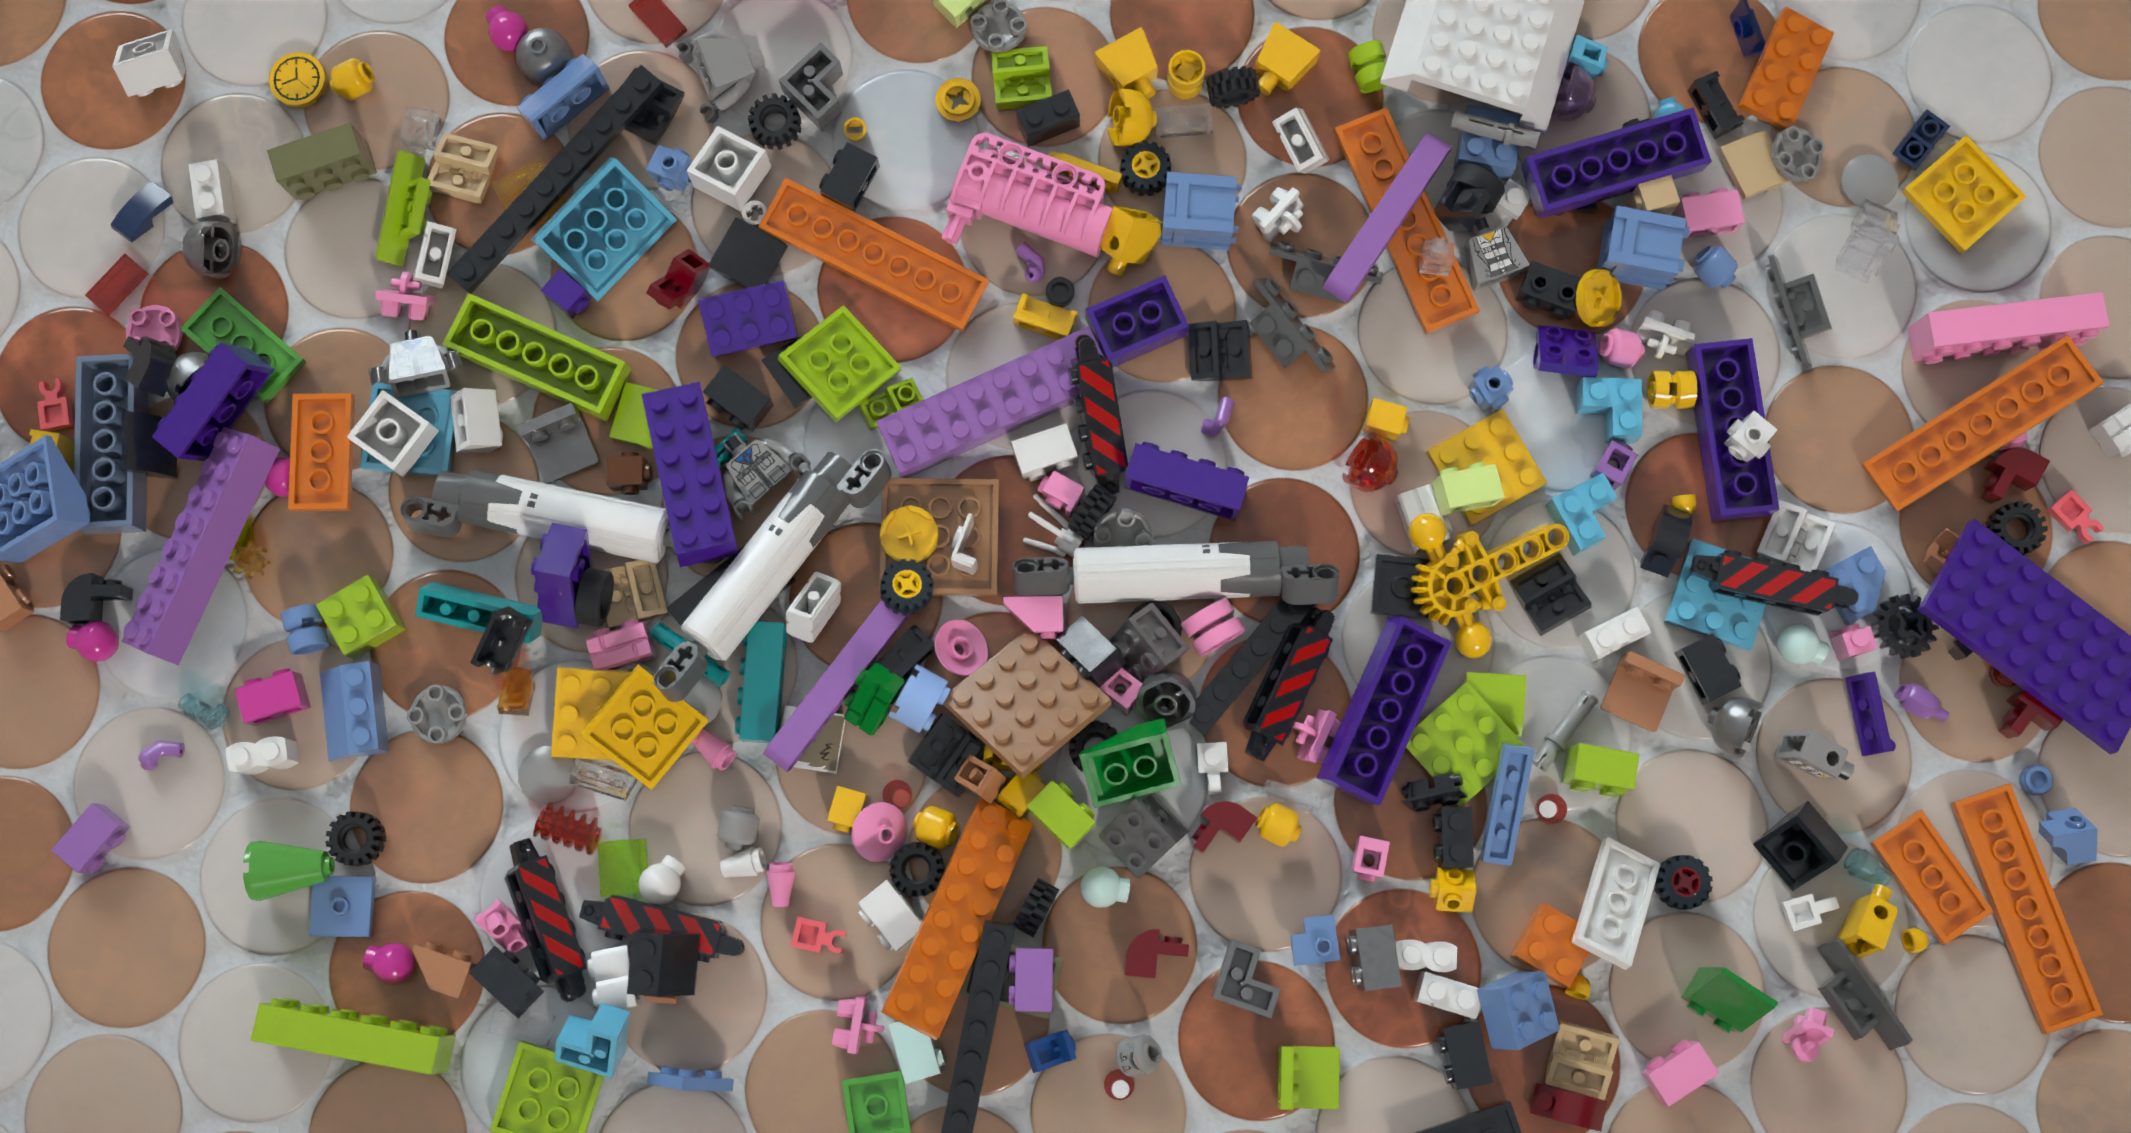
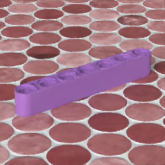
M1429 132L1424 135L1329 275L1323 286L1324 290L1343 302L1349 303L1445 161L1452 146Z
M881 600L774 736L763 752V755L786 772H789L856 687L854 683L863 669L867 671L870 669L911 613H908V616H903V613L900 612L895 614L893 609H888L885 606V602Z

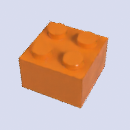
M1540 903L1510 956L1534 971H1545L1547 979L1557 985L1570 988L1589 951L1571 943L1577 926L1576 920L1547 903Z

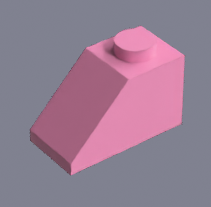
M1063 596L1003 597L1004 607L1032 633L1039 634L1040 639L1047 641L1056 640L1058 635L1063 633Z

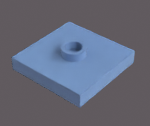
M330 876L328 881L312 885L309 936L372 937L376 877Z

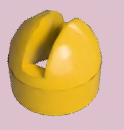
M853 117L845 122L844 133L848 139L860 141L866 136L867 127L862 119ZM863 127V132L849 133V128Z
M1695 494L1671 497L1674 508L1690 514L1696 509Z
M1911 928L1905 929L1902 932V945L1907 953H1918L1927 948L1929 938L1923 930Z
M1577 974L1570 988L1565 989V994L1577 999H1589L1591 984L1587 978Z

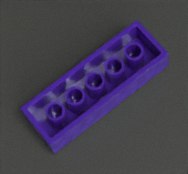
M1693 107L1527 156L1521 164V169L1537 219L1539 220L1633 192L1635 187L1643 182L1672 175L1674 180L1701 172L1712 161Z
M1753 338L1694 344L1685 354L1688 371H1694L1697 378V399L1694 413L1711 522L1770 516L1780 510L1770 448L1760 459L1755 456L1746 462L1732 456L1728 450L1729 448L1724 444L1730 437L1726 433L1727 430L1737 419L1743 421L1753 411L1765 419Z
M700 382L642 394L674 548L680 567L738 555V547Z
M1402 616L1387 618L1316 779L1367 804L1381 805L1452 642Z

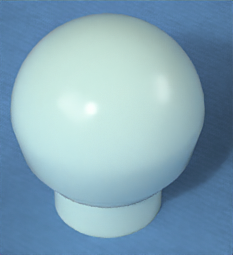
M1792 624L1782 630L1777 640V648L1784 660L1792 664L1801 665L1812 662L1820 665L1825 660L1829 651V644L1819 640L1817 633L1804 624Z
M1096 866L1089 869L1082 877L1080 884L1081 894L1088 904L1097 908L1111 906L1116 901L1126 903L1130 891V879L1120 878L1113 869L1108 867Z

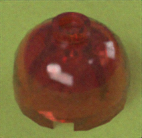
M1374 432L1369 433L1372 436L1369 440L1363 437L1355 446L1345 464L1351 466L1348 475L1343 472L1342 476L1346 484L1363 492H1375L1384 488L1387 484L1391 485L1398 475V455L1394 446Z

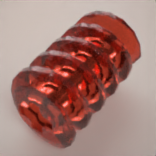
M549 802L546 808L541 811L536 821L533 836L536 837L540 834L541 839L546 841L552 837V842L555 844L563 841L564 847L570 848L574 845L575 851L579 852L586 848V854L592 855L599 844L602 834V828L598 827V818L594 817L591 823L588 824L587 814L583 813L579 820H576V810L572 809L568 816H564V806H560L555 813L553 812L554 803Z

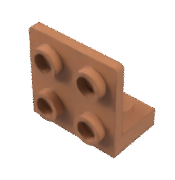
M1628 651L1621 655L1600 709L1650 732H1655L1658 729L1673 690L1682 685L1686 675L1632 651Z

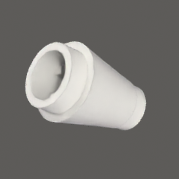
M752 846L726 860H722L720 862V869L724 878L760 876L761 872L767 870V860L762 848L755 849Z

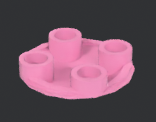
M160 305L145 306L142 309L137 308L130 313V320L126 329V340L128 336L138 340L141 337L147 336L172 345L175 351L178 349L183 337V331L180 329L182 323L176 313L168 307Z

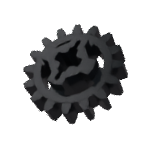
M1904 594L1900 597L1895 595L1889 597V601L1887 600L1879 604L1882 610L1874 611L1873 615L1878 618L1877 622L1871 623V627L1878 628V633L1874 634V638L1882 639L1879 647L1881 649L1889 647L1890 656L1897 655L1898 653L1900 659L1920 656L1921 652L1931 649L1928 643L1937 640L1932 631L1938 630L1939 626L1932 624L1931 619L1917 610L1921 603V597L1918 596L1911 599L1910 594ZM1903 640L1906 644L1910 643L1911 645H1904L1899 643V641Z

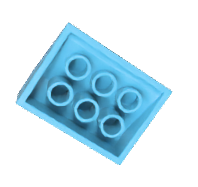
M609 157L530 240L575 282L582 286L596 301H599L677 219L616 158Z

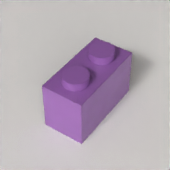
M91 803L51 851L77 873L91 874L103 866L106 861L104 857L110 850L118 847L126 838L125 833L130 826L105 805Z
M1016 948V955H1010L1009 973H1015V986H1009V1005H1015V1011L1052 1012L1053 949Z

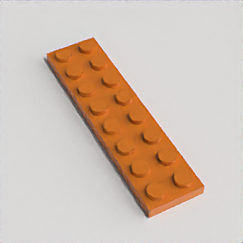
M1387 107L1334 129V134L1370 213L1373 212L1410 157ZM1424 190L1386 249L1426 335L1476 315L1480 309Z
M786 177L758 226L759 229L962 332L989 284V279Z
M2069 335L1865 461L1861 466L1895 513L2095 390L2104 381Z
M2011 783L1952 802L1951 806L2041 1033L2049 1034L2103 1015Z
M981 797L978 798L882 1007V1013L934 1040L940 1037L979 949L985 920L991 921L1034 823L1022 817L1019 818L1015 813L995 802L989 804Z

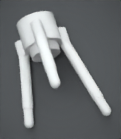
M1034 494L1033 498L1064 528L1060 530L1033 512H1029L1028 516L1057 535L1054 543L1059 546L1056 547L1029 538H1024L1023 543L1056 553L1062 558L1066 554L1073 557L1075 549L1079 548L1084 538L1067 527L1069 523L1038 494Z

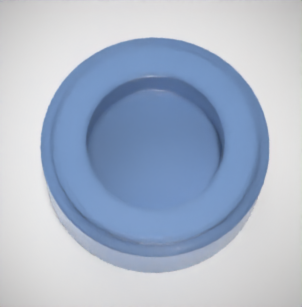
M2033 765L2022 770L2019 776V783L2027 794L2034 796L2042 795L2052 788L2053 776L2046 767Z

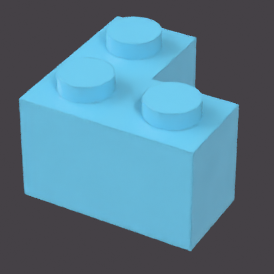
M1583 377L1576 385V414L1605 415V443H1610L1613 440L1615 442L1622 441L1626 444H1634L1642 437V379Z
M1603 472L1552 498L1545 505L1554 523L1562 524L1569 531L1570 537L1567 546L1573 556L1599 544L1606 538L1593 513L1609 506L1618 497Z
M601 1003L592 1021L570 1014L556 1040L554 1061L613 1078L626 1051L630 1011Z

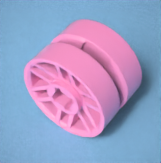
M1223 598L1205 607L1181 623V627L1188 638L1201 635L1192 643L1199 657L1213 652L1246 631L1239 617L1224 621L1235 611L1228 598Z

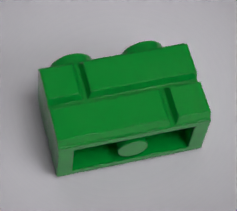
M874 663L868 671L863 669L854 683L858 686L857 690H852L844 703L848 707L844 719L854 726H859V729L868 735H874L884 724L905 683L904 679L895 673H890L887 668L879 663Z

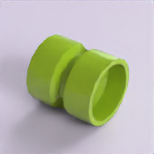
M1380 40L1362 43L1347 53L1351 69L1357 72L1355 80L1361 93H1372L1387 87V85L1380 84L1386 65L1384 59L1387 57Z

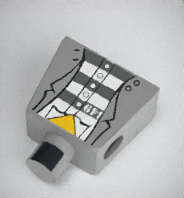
M1487 217L1477 219L1472 227L1475 237L1468 239L1464 246L1473 291L1524 274L1530 266L1529 262L1508 228L1501 227L1491 230Z
M1812 730L1784 731L1774 756L1775 759L1817 778L1839 777L1848 780L1854 772V764L1846 761L1848 750Z

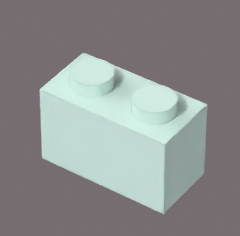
M899 1021L888 1024L905 1084L942 1073L941 1066L946 1065L941 1047L935 1048L932 1038Z

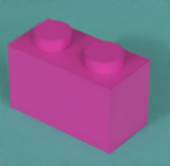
M282 669L273 672V677L264 680L262 678L249 679L244 682V686L236 688L235 693L243 723L255 726L311 708L302 674L290 669Z

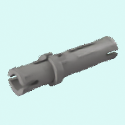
M1457 110L1451 123V129L1504 142L1503 145L1506 146L1514 144L1534 151L1536 150L1541 133L1516 127V123L1510 122L1508 125L1465 114Z
M1582 690L1579 697L1553 732L1547 733L1544 737L1545 743L1533 757L1532 763L1536 767L1545 757L1539 769L1546 772L1559 752L1565 751L1568 740L1595 704L1598 703V699L1594 695L1584 704L1590 693Z

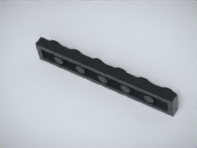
M1281 599L1196 699V708L1189 724L1205 736L1277 651L1288 626L1300 623L1315 604L1292 605Z

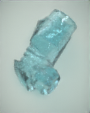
M191 693L184 695L178 703V707L182 709L186 717L200 721L206 725V729L212 730L222 727L226 724L225 719L230 716V710L224 704H218L213 709L209 704Z

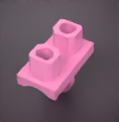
M403 272L400 279L392 278L391 287L399 288V291L389 289L375 291V300H381L382 316L400 317L401 303L409 304L408 319L427 320L429 305L435 304L436 295L412 292V290H421L422 283L413 281L411 272Z
M1316 709L1314 716L1307 715L1303 724L1294 722L1292 728L1299 732L1295 742L1301 744L1295 757L1302 761L1323 764L1329 748L1324 746L1326 738L1329 736L1334 739L1341 724L1336 719V713L1330 710Z
M499 899L487 911L474 917L475 922L510 953L512 952L515 955L527 946L528 943L518 916Z
M856 997L855 1000H839L837 1016L852 1018L851 1030L835 1028L832 1045L847 1049V1053L856 1054L859 1053L862 1030H866L864 1042L873 1043L874 1032L884 1031V1026L876 1024L877 1012L869 1011L867 1023H864L867 998Z
M1810 1007L1806 1010L1805 1016L1798 1015L1794 1019L1793 1027L1783 1033L1782 1042L1786 1044L1792 1042L1791 1050L1798 1060L1802 1062L1813 1061L1818 1057L1819 1046L1833 1037L1834 1029L1826 1027L1827 1012Z

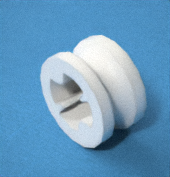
M749 201L742 208L743 220L759 228L758 226L767 208L760 201ZM754 209H758L760 214L763 212V215H759L756 221H753L751 216L748 218V215L753 214Z

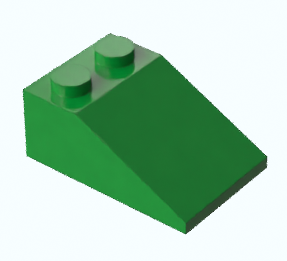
M1164 718L1135 725L1079 753L1094 808L1181 786Z
M1699 967L1681 996L1682 999L1688 1002L1686 1006L1688 1009L1702 1017L1704 1014H1707L1714 1019V1026L1728 1034L1730 1031L1743 1032L1772 1011L1778 1004L1777 1001L1725 967Z

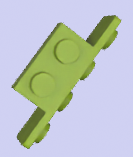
M402 150L396 153L375 252L376 260L398 267L403 266L409 239L419 236L425 229L426 217H424L425 207L431 201L432 191L429 190L431 180L422 178L426 162L423 157Z

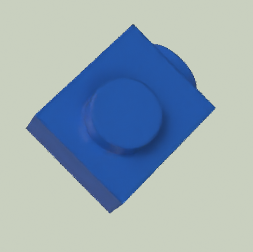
M1068 1030L1055 1032L1024 1043L1033 1073L1076 1059V1045Z

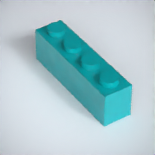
M434 581L419 588L415 617L484 633L493 612L509 606L534 620L523 642L527 644L540 637L543 623L541 610L534 605Z
M757 621L742 640L743 646H747L746 658H741L740 675H744L743 687L738 688L737 703L742 706L741 717L737 716L735 720V734H739V740L742 742L770 743L780 729L787 631L785 623Z

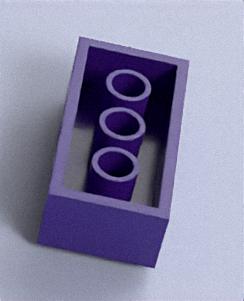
M220 342L219 345L210 351L204 366L193 374L191 384L185 392L175 399L174 407L169 414L159 421L157 430L152 438L178 459L205 461L209 458L214 448L213 442L216 435L222 431L223 427L233 428L275 369L249 348Z
M1143 442L1142 445L1135 443L1125 476V489L1236 522L1250 478L1244 475V471L1233 467H1228L1227 470L1216 467L1215 462L1207 459H1199V462L1188 459L1187 454L1176 450H1171L1170 453L1159 450L1160 447L1153 443Z

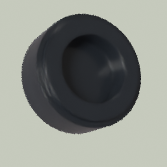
M1064 277L1052 279L1046 286L1048 302L1060 308L1068 306L1074 298V286L1071 281Z

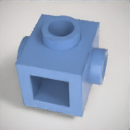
M658 145L646 168L653 181L657 182L661 188L667 191L675 189L683 193L687 185L691 184L686 171L692 163L690 155L679 148L671 150Z
M1499 365L1491 369L1485 366L1473 374L1474 379L1468 386L1469 394L1473 402L1479 405L1483 412L1492 406L1495 410L1509 401L1508 396L1513 391V381L1507 371H1502ZM1489 381L1492 383L1494 388L1490 387Z

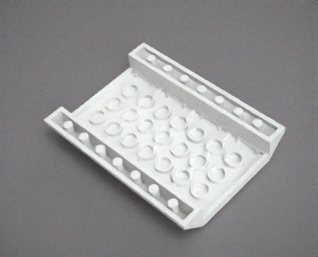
M1406 0L1380 84L1407 92L1411 80L1520 113L1519 127L1546 134L1585 0Z

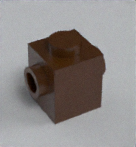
M623 452L621 456L607 457V486L612 491H621L623 495H638L639 490H648V482L652 481V466L648 464L643 456H639L638 452Z

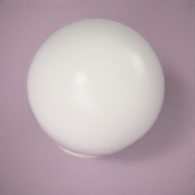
M666 855L661 863L650 865L642 872L639 878L638 885L642 897L654 905H665L673 901L681 887L680 876L685 871L684 865L669 855Z

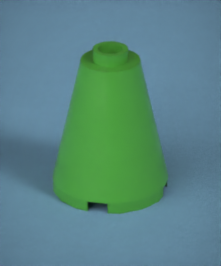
M266 841L250 842L246 847L243 863L249 862V872L243 873L245 890L248 897L255 901H263L328 881L330 875L334 874L335 871L334 858L329 856L327 851Z

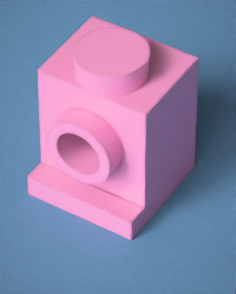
M1053 471L1050 477L1045 476L1037 491L1043 493V497L1046 498L1045 502L1058 510L1061 507L1065 508V515L1071 518L1085 493V487Z
M1854 624L1829 633L1838 661L1878 649L1871 626L1860 629L1859 624Z
M1121 668L1099 689L1128 716L1136 706L1137 694L1142 683ZM1119 686L1126 689V692L1122 695L1115 693V689Z
M1365 836L1357 837L1351 872L1357 873L1356 879L1374 883L1375 877L1383 878L1390 842ZM1365 855L1372 856L1373 864L1371 866H1366L1363 863Z

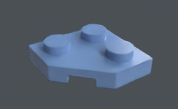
M1871 546L1824 570L1829 572L1830 577L1839 578L1838 585L1855 589L1859 595L1856 604L1849 605L1845 609L1836 608L1845 625H1849L1876 611L1886 571Z
M661 1066V1072H648L647 1084L678 1090L733 1092L734 1079L722 1077V1071L704 1070V1075H697L696 1070Z

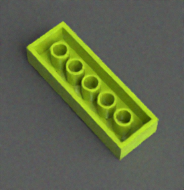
M468 293L442 344L449 351H459L460 357L565 404L572 403L577 409L606 422L614 409L625 382H627L632 372L631 368L623 360Z
M271 998L270 1003H259L250 1041L430 1075L448 1072L456 1035L447 1034L448 1028L434 1025L417 1028L418 1022L408 1020L391 1021V1023H388L389 1017L375 1014L358 1017L359 1011L349 1009H331V1012H329L330 1006L311 1003V1005L301 1004L299 1006L300 1000L291 998Z

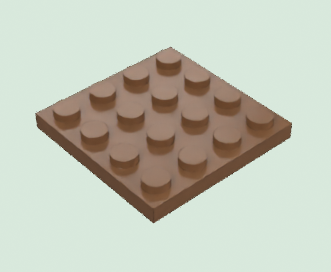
M890 478L882 489L881 525L891 511L913 505L923 508L931 514L938 527L939 539L936 549L929 558L921 562L925 565L924 568L926 570L929 569L931 578H933L932 596H997L999 479ZM968 513L973 515L974 525L962 554L976 558L978 568L974 575L953 568L951 556L954 551L951 545L959 526H964ZM881 540L879 578L880 595V582L882 575L884 574L885 569L887 567L889 568L891 566V563L895 562L891 557H889L886 554L884 548L881 545Z
M1027 629L949 692L943 705L1023 779L1111 706V699L1093 682L1086 680L1076 667L1045 639H1040L1039 634H1034Z

